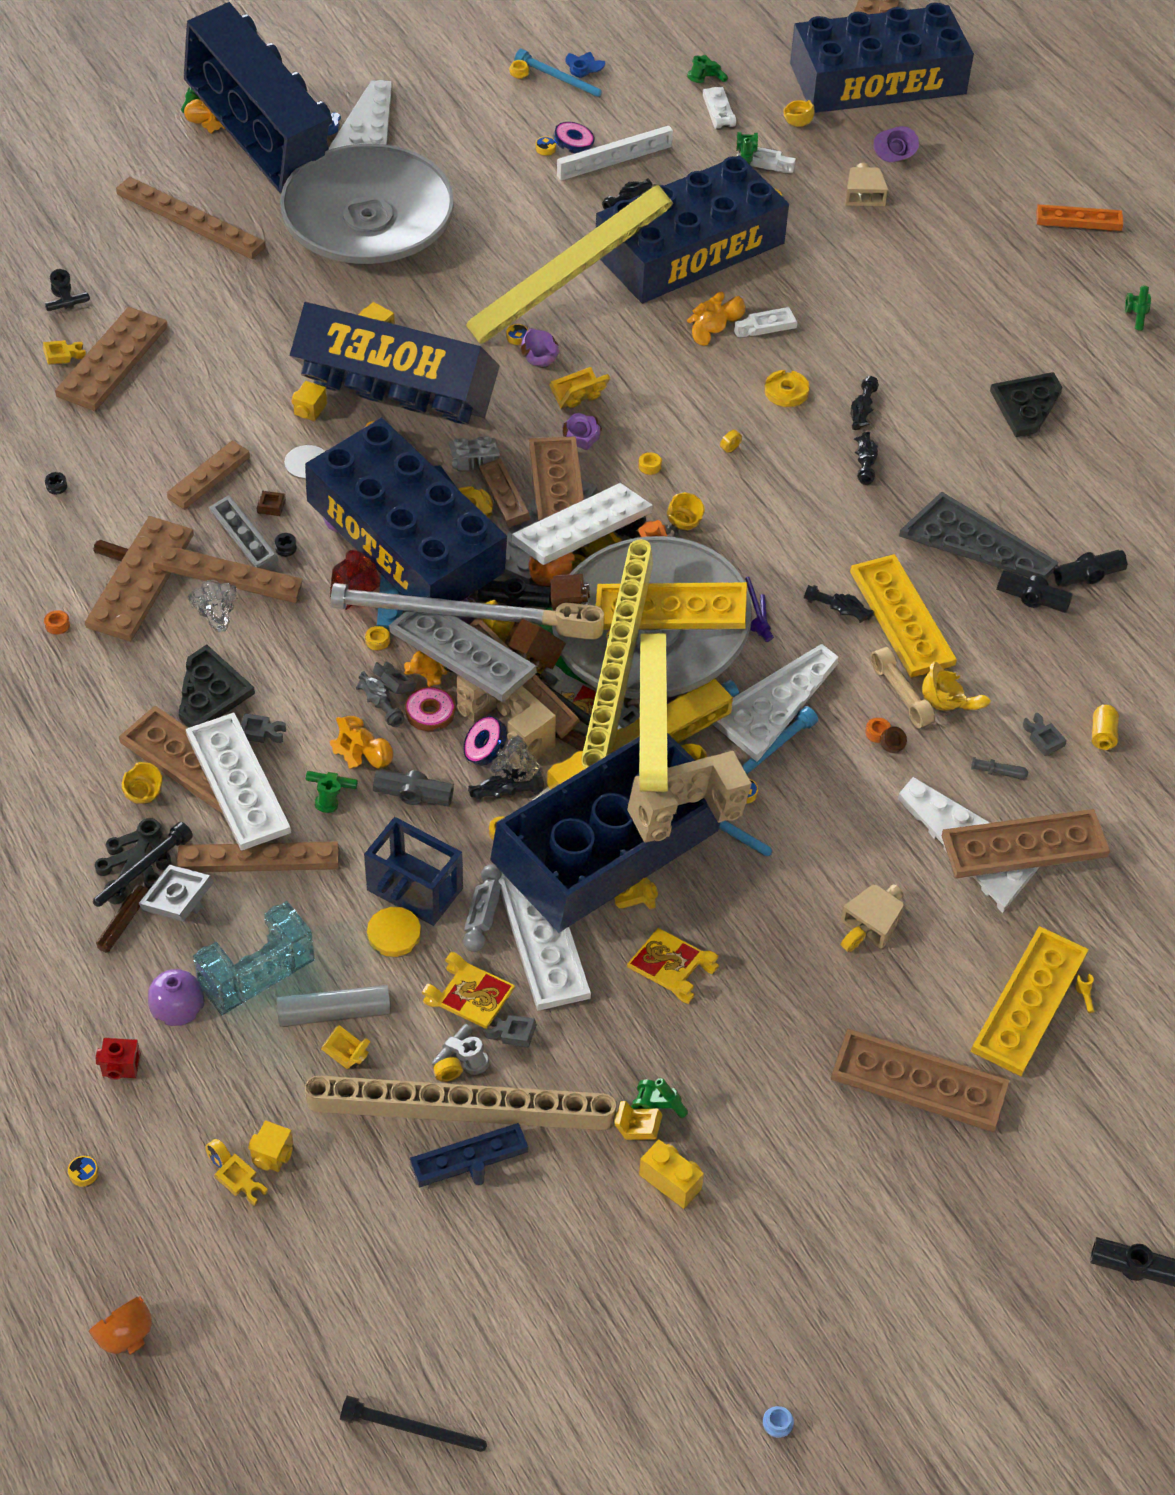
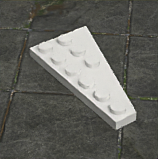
M370 81L331 143L329 150L353 144L387 145L392 90L391 81Z
M820 644L733 697L731 714L713 723V725L758 762L838 665V656L823 644Z
M914 777L900 791L898 800L915 819L921 820L929 829L928 833L934 839L937 838L943 845L944 842L941 836L943 829L990 823ZM1039 867L970 877H973L982 886L981 890L986 896L990 895L997 903V908L1003 913Z

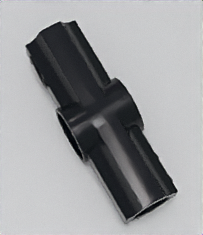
M1115 550L1097 556L1092 552H1087L1081 555L1075 562L1054 567L1053 574L1058 587L1086 581L1088 584H1095L1101 581L1105 575L1126 570L1128 563L1123 550Z
M1005 570L1001 574L996 589L1021 598L1022 603L1028 607L1037 608L1043 605L1067 613L1073 593L1049 586L1047 580L1041 576L1035 575L1026 578Z
M512 577L505 582L493 580L480 588L477 593L478 600H495L499 603H506L507 606L523 608L525 606L552 607L551 587L525 584L524 580L518 577Z
M1099 1237L1095 1238L1090 1257L1091 1264L1120 1271L1130 1280L1138 1281L1145 1278L1175 1287V1258L1153 1253L1151 1249L1143 1244L1137 1243L1128 1246ZM1132 1259L1140 1261L1142 1265L1135 1264Z

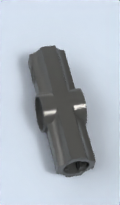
M378 769L374 776L373 791L399 796L403 802L410 805H417L423 801L449 806L453 799L454 784L428 779L425 774L416 770L402 774Z

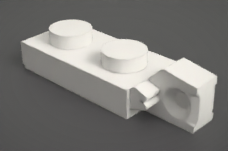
M758 147L757 152H753V161L750 163V166L782 171L783 173H793L796 158L786 157L782 155L781 151Z
M789 307L749 314L748 318L735 322L734 333L737 337H747L748 335L756 336L797 328V320Z

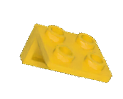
M588 367L551 381L549 386L560 409L567 406L574 408L585 399L592 401L600 397L601 392L607 387V383L611 378L609 374L596 378L592 368Z

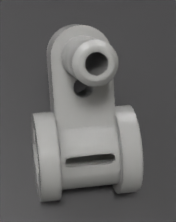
M464 1024L454 1037H449L442 1045L443 1049L432 1061V1065L434 1067L437 1062L453 1056L464 1061V1067L469 1074L476 1075L488 1068L489 1059L483 1052L482 1041L477 1037H468L473 1032V1029L470 1025Z

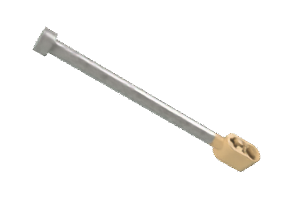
M340 583L333 584L331 593V607L336 609H345L346 605L510 622H520L521 619H524L533 624L556 626V631L561 636L583 639H597L601 637L604 627V612L600 607L594 605L562 603L556 608V611L349 590L347 584Z

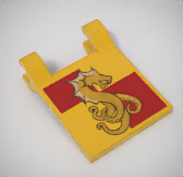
M657 928L627 963V967L672 991L679 1000L689 1004L694 998V994L691 993L694 985L685 980L698 965L706 972L713 974L719 967V964L715 963L718 959L716 953L701 951L668 932Z
M450 952L445 959V962L449 963L446 970L455 974V976L443 993L435 986L427 984L422 991V994L425 995L423 1003L431 1007H441L487 1029L515 989V985L467 963L457 953Z

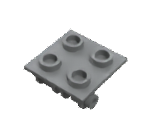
M481 436L476 440L457 438L449 442L452 458L454 459L452 460V467L457 469V471L469 470V458L471 470H474V458H477L478 469H480L481 457L482 463L486 464L499 459L500 456L495 438L489 436Z

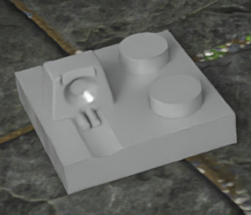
M169 865L141 899L139 905L143 911L184 922L191 912L197 914L203 906L200 900L214 882L210 875Z

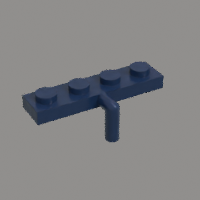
M519 1123L410 1157V1165L419 1188L466 1172H470L474 1184L482 1185L485 1180V1166L528 1153L529 1147Z

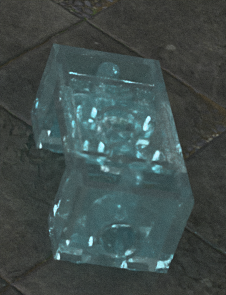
M288 901L273 906L264 914L265 924L269 930L267 935L268 943L252 955L244 956L238 963L234 964L217 942L201 948L193 955L197 979L203 992L221 1016L315 960L311 929Z

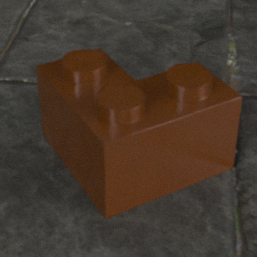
M583 574L553 576V579H551L553 611H556V608L562 603L590 605V603H586L588 598H590L589 583H584Z
M524 619L514 623L505 641V644L513 652L536 665V668L541 670L543 666L553 670L566 645L564 641L542 627Z

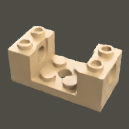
M457 676V708L461 715L467 716L475 723L497 708L503 716L511 719L508 721L509 733L507 738L509 743L507 753L513 762H518L525 769L555 747L556 715L523 686L518 688L505 701L501 702L463 677Z
M729 751L667 768L668 792H640L639 776H636L627 808L645 843L654 840L661 841L670 836L672 828L670 823L673 819V814L676 813L677 806L684 803H694L705 798L718 823L726 820L733 821L743 814L752 783L734 751Z

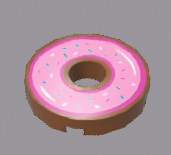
M423 687L414 691L407 698L405 703L407 720L418 730L427 732L434 731L437 728L441 730L446 728L454 719L455 701L448 692L441 688ZM427 707L436 708L434 712H426L424 709Z

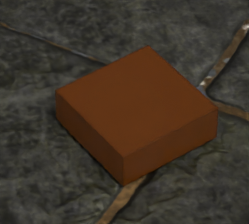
M262 491L257 505V513L281 516L286 500L285 494Z

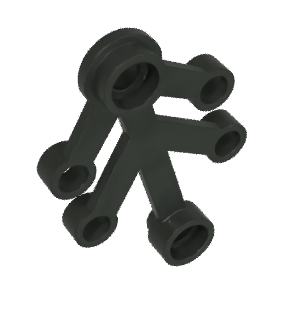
M146 818L139 823L136 831L118 838L112 837L106 842L107 852L114 856L96 860L94 864L96 873L100 876H106L111 873L113 867L126 863L119 877L146 856L145 851L149 844L152 849L161 844L160 838L163 835L162 825L153 818ZM137 842L134 848L122 852L123 846ZM112 845H118L116 848H111ZM168 852L155 862L158 869L165 870L172 864L171 856ZM162 859H167L165 862H159ZM102 865H106V866H107L106 868H103V869H102V868H99V867L102 866ZM149 866L142 872L144 875V885L148 890L154 884L148 882L150 880L157 881L159 875L154 872L152 866ZM115 880L109 881V882L105 885L104 889H106V888H107L110 884H112ZM126 886L118 892V895L110 898L108 902L112 904L122 903L127 897Z

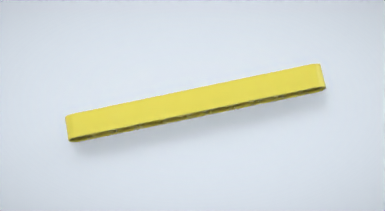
M659 185L652 187L467 322L466 327L480 344L485 343L636 234L640 228L648 225L665 213L672 206L673 202Z
M643 539L633 541L628 549L582 754L583 770L613 752L653 567L651 545Z
M666 633L641 634L640 792H668Z

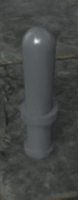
M976 757L972 759L971 770L988 771L990 775L997 773L1017 779H1025L1028 776V770L1025 767L995 763L993 759L990 761L976 759Z

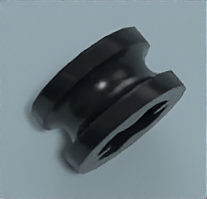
M52 472L45 477L46 489L51 494H61L68 487L65 475L60 472Z
M281 533L275 537V550L278 555L288 557L296 552L297 546L294 535Z

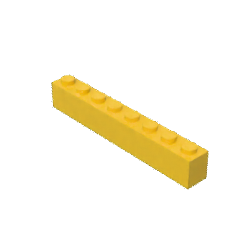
M716 679L686 694L679 695L674 701L667 704V733L677 743L685 740L731 714L733 697ZM640 717L629 726L617 730L613 752L640 736ZM583 751L576 752L571 758L562 763L554 764L548 770L547 786L550 789L583 770Z

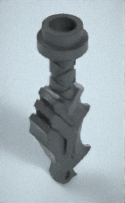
M362 671L359 675L360 680L356 690H364L367 695V703L373 702L376 708H382L385 711V721L388 725L392 727L400 726L404 722V714L401 709L391 706L389 689L381 680L369 678L366 672Z

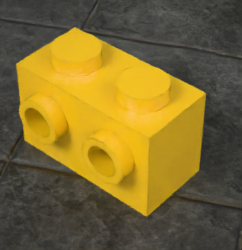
M658 1139L640 1158L639 1176L681 1208L685 1209L702 1190L704 1173L695 1162L687 1161L674 1146L665 1144Z

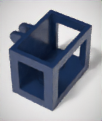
M397 817L390 821L364 853L367 891L397 907L411 911L417 918L432 926L437 923L463 889L462 851ZM404 833L450 857V860L440 871L406 853ZM389 838L390 856L385 860L376 855V853Z

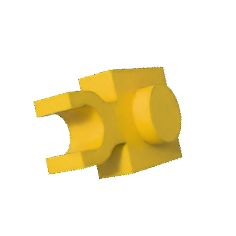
M66 340L43 342V352L48 364L70 363L72 357L83 359L86 351L82 350V342H74L71 345H67Z
M236 1154L214 1176L234 1196L243 1191L246 1194L247 1200L253 1206L257 1204V1199L251 1195L253 1191L259 1190L264 1196L268 1192V1189L263 1184L252 1180L256 1176V1171Z

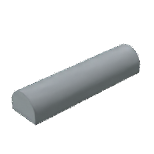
M230 495L209 507L212 514L254 567L273 571L279 562L276 553Z
M388 985L277 997L280 1026L391 1014Z

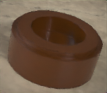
M893 726L882 732L880 742L884 750L889 753H896L905 748L907 736L901 728Z

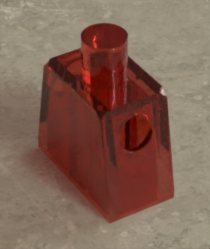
M348 551L345 555L346 559L332 569L330 597L334 583L347 584L349 590L373 592L380 587V580L374 562L360 551ZM346 605L345 610H347L353 605Z

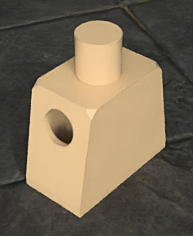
M864 162L858 164L857 167L850 168L845 206H885L888 188L880 168L869 167Z
M871 885L843 906L841 922L851 929L860 926L866 932L865 939L883 949L901 920L904 904L900 899L904 895L903 891L896 885H891L886 891L877 885Z

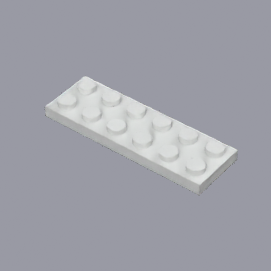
M619 483L513 533L512 543L545 565L652 513L653 505Z
M235 713L187 728L186 735L240 850L242 851L290 834V825Z
M502 873L501 878L498 880L502 885L500 893L537 1011L591 999V992L570 928L568 927L558 933Z

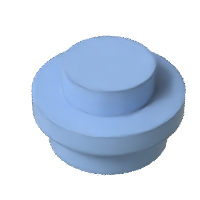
M775 1406L765 1412L763 1427L769 1435L782 1438L787 1436L793 1429L794 1419L786 1408Z

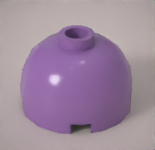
M170 969L159 974L152 981L148 989V1006L152 1016L156 1020L158 1018L164 1021L165 1025L181 1026L193 1021L196 1018V1014L204 1006L203 989L198 979L190 972L180 969Z

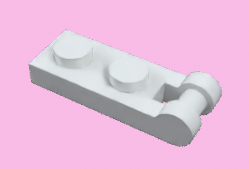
M712 87L703 89V98L714 128L718 129L727 125L728 127H735L736 117L732 113L724 88Z

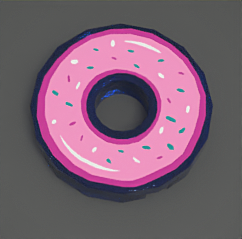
M575 122L558 124L553 135L555 143L560 148L564 149L565 147L569 149V152L575 154L591 149L595 140L589 128Z
M486 716L476 721L469 729L464 741L463 749L467 760L478 766L488 765L499 756L496 753L499 749L503 750L506 744L507 729L505 724L493 716Z

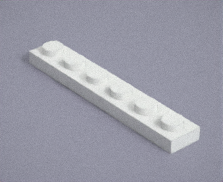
M665 126L557 159V177L560 181L670 148L672 147L673 130L670 126Z

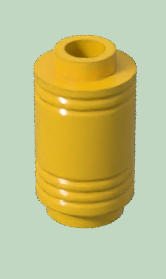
M1101 705L1093 713L1092 744L1101 750L1112 749L1118 743L1119 714L1113 706Z

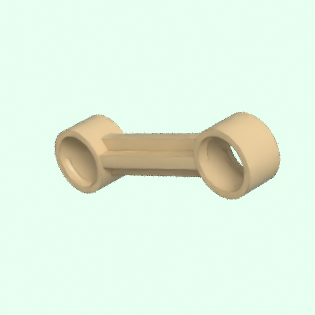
M888 647L873 651L870 658L874 670L879 675H885L909 708V716L915 727L922 728L934 723L935 714L931 704L927 700H920L896 667L893 652Z

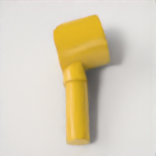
M1088 974L1087 982H1083L1080 979V975H1078L1075 989L1078 993L1083 994L1087 1012L1093 1013L1094 1007L1091 999V990L1094 978L1091 974Z

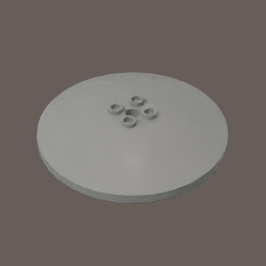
M353 144L325 151V156L296 168L283 186L280 205L282 219L287 230L296 241L308 250L336 261L375 264L411 256L435 242L444 233L451 221L453 214V192L450 182L440 168L415 152L384 144Z
M666 536L640 537L615 543L586 558L569 574H583L584 583H589L590 598H588L586 603L595 606L597 584H621L629 546L633 541L643 539L650 543L653 557V567L649 583L744 582L736 568L716 551L690 540ZM748 589L746 629L639 630L625 697L640 699L641 634L666 633L667 697L697 689L724 672L742 651L750 632L752 616ZM552 626L553 635L566 643L561 652V657L566 665L583 681L597 688L607 647L606 636L609 630H603L602 636L597 639H583L561 636L557 633L556 626Z

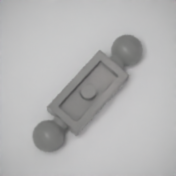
M494 864L485 866L481 872L484 884L475 888L464 931L467 933L463 938V944L471 952H477L483 948L485 938L482 932L489 930L493 924V916L502 886L498 882L502 872Z

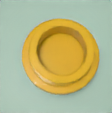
M516 60L512 62L509 73L517 79H522L528 76L529 67L525 61Z

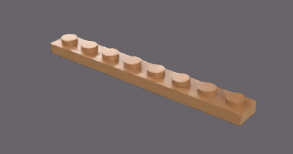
M130 176L116 187L117 195L250 259H254L266 248L264 240Z

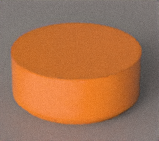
M54 610L45 616L44 624L49 633L58 635L69 629L70 620L66 612Z
M883 718L869 720L865 730L866 737L872 742L881 743L880 737L882 732L890 728L891 724Z

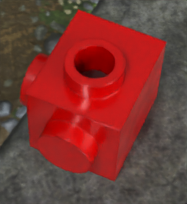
M104 1038L102 1048H98L96 1052V1065H100L102 1076L110 1079L136 1078L141 1056L138 1040Z

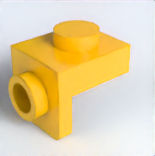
M647 877L643 878L640 882L616 896L615 905L618 908H626L644 903L649 909H654L656 907L655 898L658 897L657 887Z
M338 1025L321 1047V1050L348 1069L355 1063L360 1065L369 1053L366 1048L371 1041L365 1038L361 1042Z
M621 1101L618 1111L614 1116V1123L625 1140L657 1139L662 1113L659 1109H632L627 1101Z

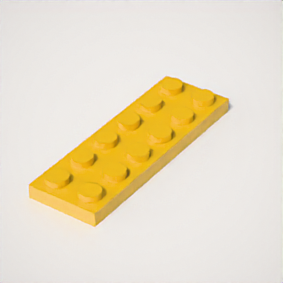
M895 554L851 565V575L871 610L874 611L876 619L910 678L929 673L930 665L933 662H938L943 669L956 665L957 659Z
M747 582L649 583L639 630L746 629ZM597 584L595 606L600 607L604 612L603 630L611 629L620 584Z
M1039 926L976 1038L971 1052L1022 1077L1089 949Z

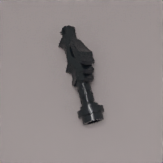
M647 178L643 182L631 181L626 183L618 196H608L602 202L603 209L610 208L619 201L630 200L652 188V182Z
M867 376L863 379L861 384L863 393L852 401L850 410L852 420L854 421L852 430H859L860 427L870 425L866 420L869 413L874 410L870 407L873 403L870 397L873 392L877 391L879 386L878 380L874 376Z
M863 432L862 436L854 438L859 444L855 453L859 455L858 462L862 465V468L857 473V478L861 484L869 485L875 478V472L871 469V466L878 456V446L870 439V432Z
M808 585L804 599L808 600L809 603L813 601L830 605V609L838 610L840 615L856 617L859 623L867 619L870 620L874 615L873 610L864 608V605L853 595H839L837 593L834 596L820 592L816 585Z
M500 775L492 776L480 785H469L468 792L471 797L478 801L486 796L501 798L505 794L514 795L515 792L529 790L534 792V795H538L539 792L544 790L543 776L538 777V775H533V778L529 781L517 782L513 778H502Z

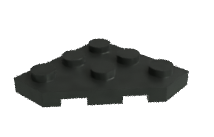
M1051 372L991 384L990 392L1014 436L1021 437L1038 432L1061 395L1063 387L1055 373Z
M206 644L187 657L186 674L182 687V700L178 712L179 719L190 728L219 718L254 695L255 688Z

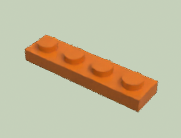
M1037 204V225L1122 231L1123 228L1122 210Z

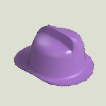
M899 126L877 134L873 146L875 152L882 160L897 162L914 155L918 149L919 140L912 129Z

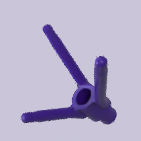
M746 577L745 580L757 615L751 622L750 630L757 632L758 636H762L765 642H769L774 636L770 632L771 627L767 621L765 595L761 594L760 609L750 577Z

